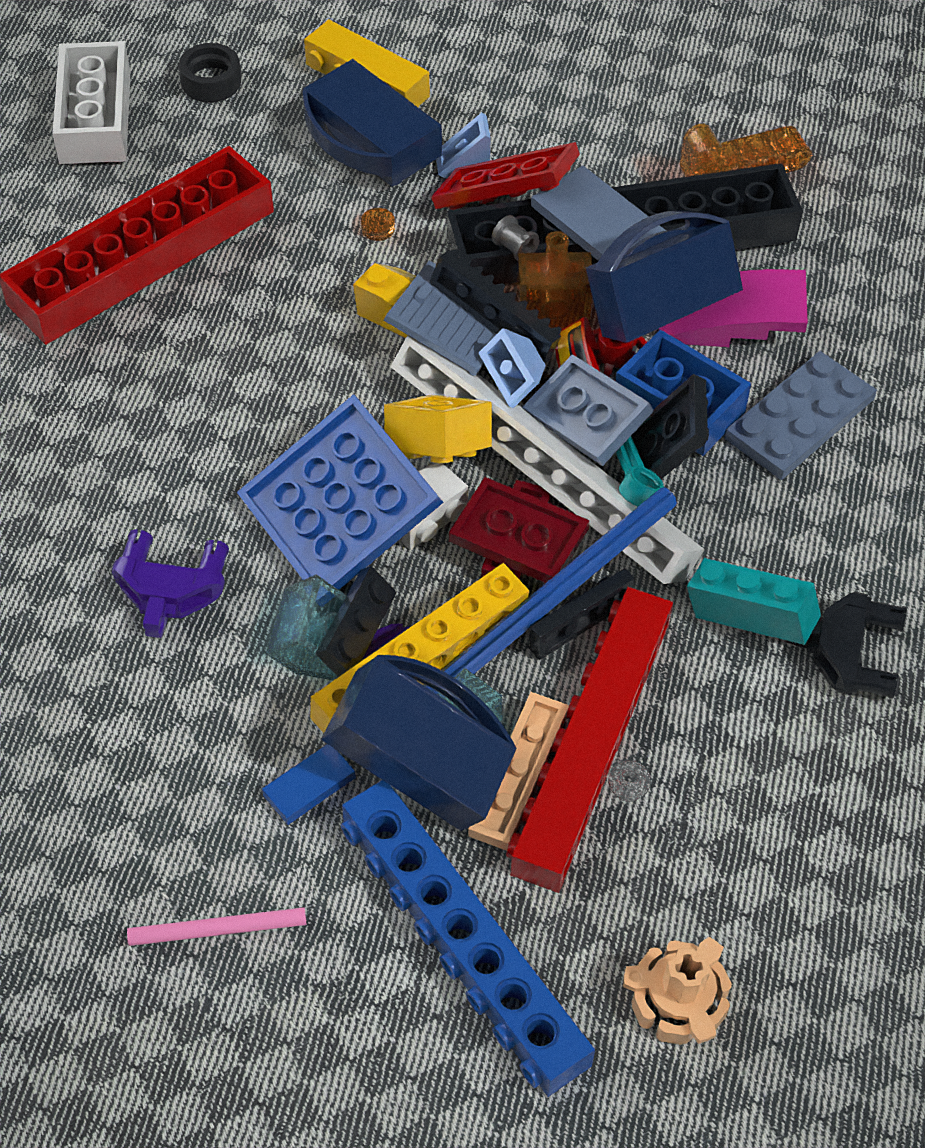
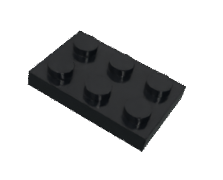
M692 374L653 409V413L631 435L644 467L654 472L660 479H663L674 468L679 467L687 457L698 448H701L708 440L706 379Z

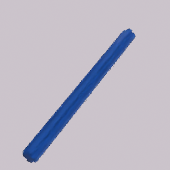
M666 487L657 490L446 665L442 671L463 684L528 630L530 626L540 620L672 510L677 504L673 493ZM424 684L425 687L439 695L441 698H446L440 692Z

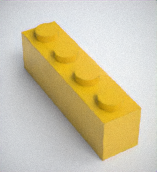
M329 19L304 39L306 65L326 75L354 59L417 107L430 97L429 71Z

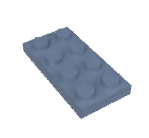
M819 351L726 429L724 439L777 478L783 480L875 399L877 389L822 351Z

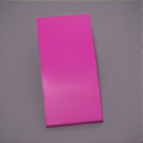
M762 269L740 271L742 291L658 328V331L661 329L686 345L729 347L731 338L767 340L769 330L805 333L808 324L806 270Z

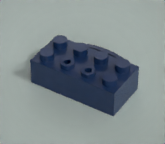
M354 59L303 88L304 114L310 134L328 155L348 167L377 175L391 187H394L442 156V125Z
M668 211L649 216L635 223L616 238L604 252L598 263L586 267L602 337L625 343L743 290L730 223L726 219L710 214ZM675 219H684L686 222L685 225L679 228L652 234L632 246L641 236L662 223Z
M377 655L356 670L321 738L322 741L460 831L486 819L517 749L499 719L469 688L444 671L427 663L394 655ZM421 683L428 685L431 688L443 694L445 697L451 700L458 708H456L455 706L441 698L439 695H437Z

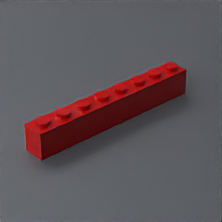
M627 587L622 601L615 599L608 618V622L612 623L608 632L601 631L596 643L594 653L599 654L595 664L588 662L581 679V685L585 686L581 696L574 694L566 715V718L571 719L567 729L559 728L552 746V752L556 754L552 764L545 762L540 771L537 786L541 787L537 799L530 797L526 803L522 815V821L526 822L521 834L515 832L510 840L506 857L511 858V876L556 893L560 892L670 624L673 601L631 587Z

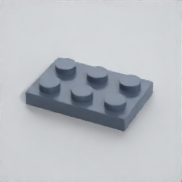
M573 354L522 407L560 438L602 466L653 413L649 402Z

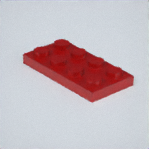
M576 142L458 167L431 196L435 209L449 207L450 210H456L464 207L469 202L489 203L498 196L509 194V197L514 198L525 194L528 190L537 188L540 191H548L560 184L559 181L570 171L572 164L579 157L580 153Z

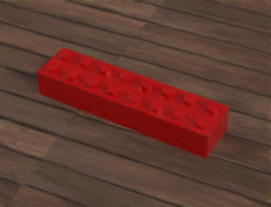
M227 146L0 273V284L6 305L47 345L273 213L271 182L231 146Z

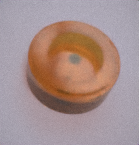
M384 208L369 209L361 217V231L370 240H386L395 232V217L392 212Z

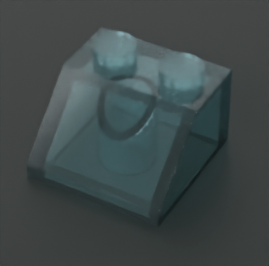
M317 574L286 587L266 655L295 674L333 681L337 679L338 676L315 653L347 595Z

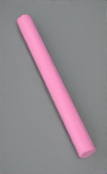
M305 907L133 927L127 928L128 945L134 946L307 925Z

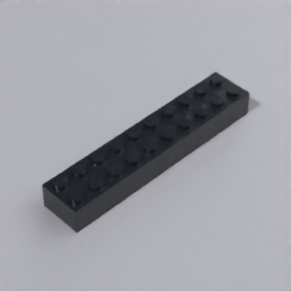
M782 163L611 187L648 217L668 211H689L710 214L728 220L735 250L797 241L803 213ZM531 199L447 211V243L449 250L459 249L461 251L459 254L460 259L471 258L470 266L472 268L483 267L481 275L487 276L492 274L494 276L492 281L494 285L587 272L586 267L598 263L596 258L531 206ZM511 215L515 217L519 226L527 232L532 231L539 236L538 248L526 261L520 262L516 260L512 251L504 245L499 246L492 241L494 228L506 216ZM675 219L662 223L660 226L665 230H671L685 225L686 222L684 219Z

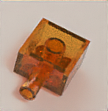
M559 231L551 232L546 236V253H519L516 302L526 300L528 302L526 307L528 311L539 310L537 318H549L550 328L559 326L563 329L583 317L588 318L590 324L592 292L586 267L591 266L592 261L591 252L568 253L569 237Z

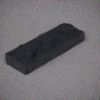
M372 566L360 570L315 653L338 677L362 661L397 593Z
M624 568L613 576H605L595 587L584 594L571 597L564 606L550 615H544L535 624L530 626V651L541 660L608 618L615 599L622 601L627 587L634 588L635 578Z

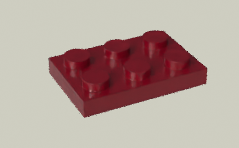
M484 477L449 531V542L500 564L504 563L509 568L547 583L569 564L589 530L590 520Z

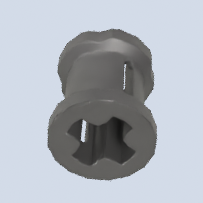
M509 215L501 219L494 228L492 241L496 245H504L513 252L516 260L523 262L535 253L539 245V236L535 232H527L518 225L515 217Z

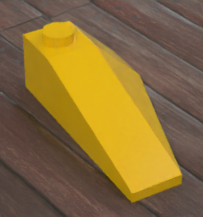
M374 263L353 284L357 315L406 338L409 335L383 320L416 276L397 267Z

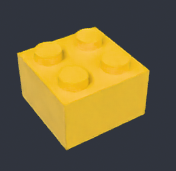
M427 395L384 404V429L408 459L422 458L425 455L430 456L431 462L449 463L453 462V456L472 457L477 455L476 450L492 447V402Z

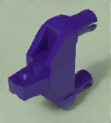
M134 529L129 532L123 556L114 562L112 574L122 591L139 609L140 614H145L143 628L145 629L146 636L162 638L168 618L181 619L210 605L219 598L225 585L222 570L226 556L229 553V547L224 542L218 540L214 551L212 550L214 540L206 541L199 567L188 568L146 562L150 546L153 543L152 535L141 530L137 540L138 530Z

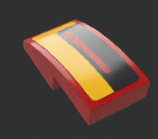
M583 317L563 328L555 348L558 368L573 354L600 371L594 356V352L599 349L588 318Z

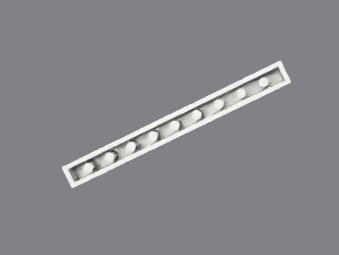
M406 337L390 367L426 396L441 395L491 401L492 448L576 515L590 520L589 525L601 535L606 534L637 508V506L628 502L619 492L620 483L518 404L514 408L509 407L500 390L478 373L472 376L466 369L414 338ZM662 517L622 551L663 584L685 581L705 549Z

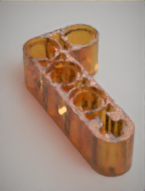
M700 123L692 126L684 135L680 169L685 177L782 163L786 173H789L807 165L811 160L812 151L798 130L793 126H785L720 143L708 124Z

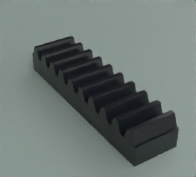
M459 249L448 250L442 254L437 261L430 283L496 334L504 328L529 338L544 363H547L559 342L562 328L559 326L550 328L549 318H537L539 310L528 311L526 309L528 304L526 300L516 302L515 292H503L505 284L494 285L492 283L494 279L492 274L483 276L481 275L483 267L472 268L470 266L471 258L460 259L459 254L461 251Z

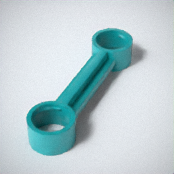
M630 436L616 451L625 474L623 481L619 485V492L628 502L638 507L657 490L664 487V484L654 472L644 467L633 438Z

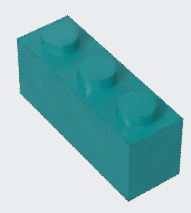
M704 558L687 585L695 618L805 645L821 617L815 584L812 582Z

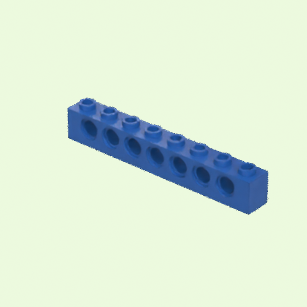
M381 780L342 804L344 822L340 826L346 839L352 846L359 844L366 854L364 856L365 862L372 874L378 879L383 876L391 887L389 893L396 906L402 912L408 910L416 920L414 927L422 941L426 945L433 943L442 955L439 957L440 962L449 977L453 980L459 978L468 991L465 994L472 1008L479 1015L485 1013L494 1024L492 1031L502 1048L506 1051L512 1049L522 1063L519 1066L528 1083L533 1088L540 1086L547 1097H549L592 1067L595 1054L594 1047L391 785ZM380 832H391L394 834L389 839L376 837ZM408 863L415 864L419 867L417 870L412 872H406L400 869L402 865ZM430 896H439L445 901L439 905H430L424 900ZM456 929H463L471 935L465 939H455L449 933ZM481 963H490L497 970L491 974H482L475 967ZM507 998H517L524 1005L519 1009L511 1010L504 1007L501 1002ZM543 1033L552 1042L545 1046H537L531 1043L528 1038L532 1034Z

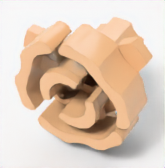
M711 937L703 940L699 946L693 943L674 940L668 943L663 958H661L662 951L654 947L649 949L638 965L626 966L623 987L634 991L632 1009L639 1025L645 1029L653 1026L656 1016L645 1000V995H650L653 1004L658 1008V1012L662 1017L683 1020L686 1023L684 1025H673L660 1020L656 1032V1037L659 1041L681 1045L687 1044L694 1038L700 1044L715 1038L716 1029L725 1019L730 1007V1003L726 998L732 984L723 965L719 962L724 947ZM717 992L720 1003L717 1010L713 1014L708 1015L706 1012L713 1005Z

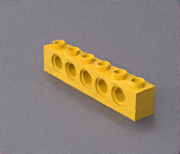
M502 563L312 695L310 718L324 733L356 670L377 655L407 657L442 670L524 602L529 596L528 588Z

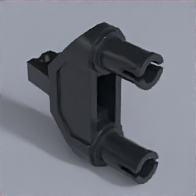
M853 592L825 609L823 617L819 618L805 645L791 641L786 642L806 648V651L815 654V665L837 692L852 695V693L856 694L858 690L893 699L898 681L896 680L898 679V673L862 667V663L859 662L863 627H866V624L902 632L907 607L871 601L872 597L868 596V594Z

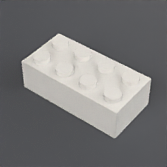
M125 41L59 44L53 121V138L59 164L127 160L130 67Z

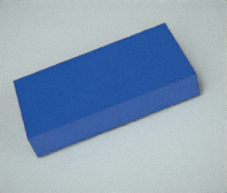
M326 744L263 787L262 793L285 823L289 825L356 778L355 770L336 749Z

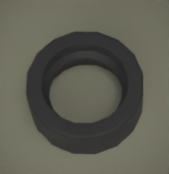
M203 43L186 50L180 57L178 68L181 86L184 92L192 99L201 102H218L234 95L241 86L240 60L237 53L228 46L219 43ZM206 68L226 70L223 74L214 77L194 75L196 72Z

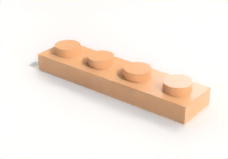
M530 692L510 736L517 748L486 819L469 827L468 837L507 851L513 834L517 832L522 821L526 803L533 796L537 787L538 777L543 764L548 761L551 755L556 734L565 723L569 705Z

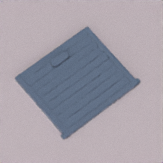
M429 260L390 309L383 321L466 369L470 375L475 376L484 364L479 352L496 336V333L430 283L436 264Z

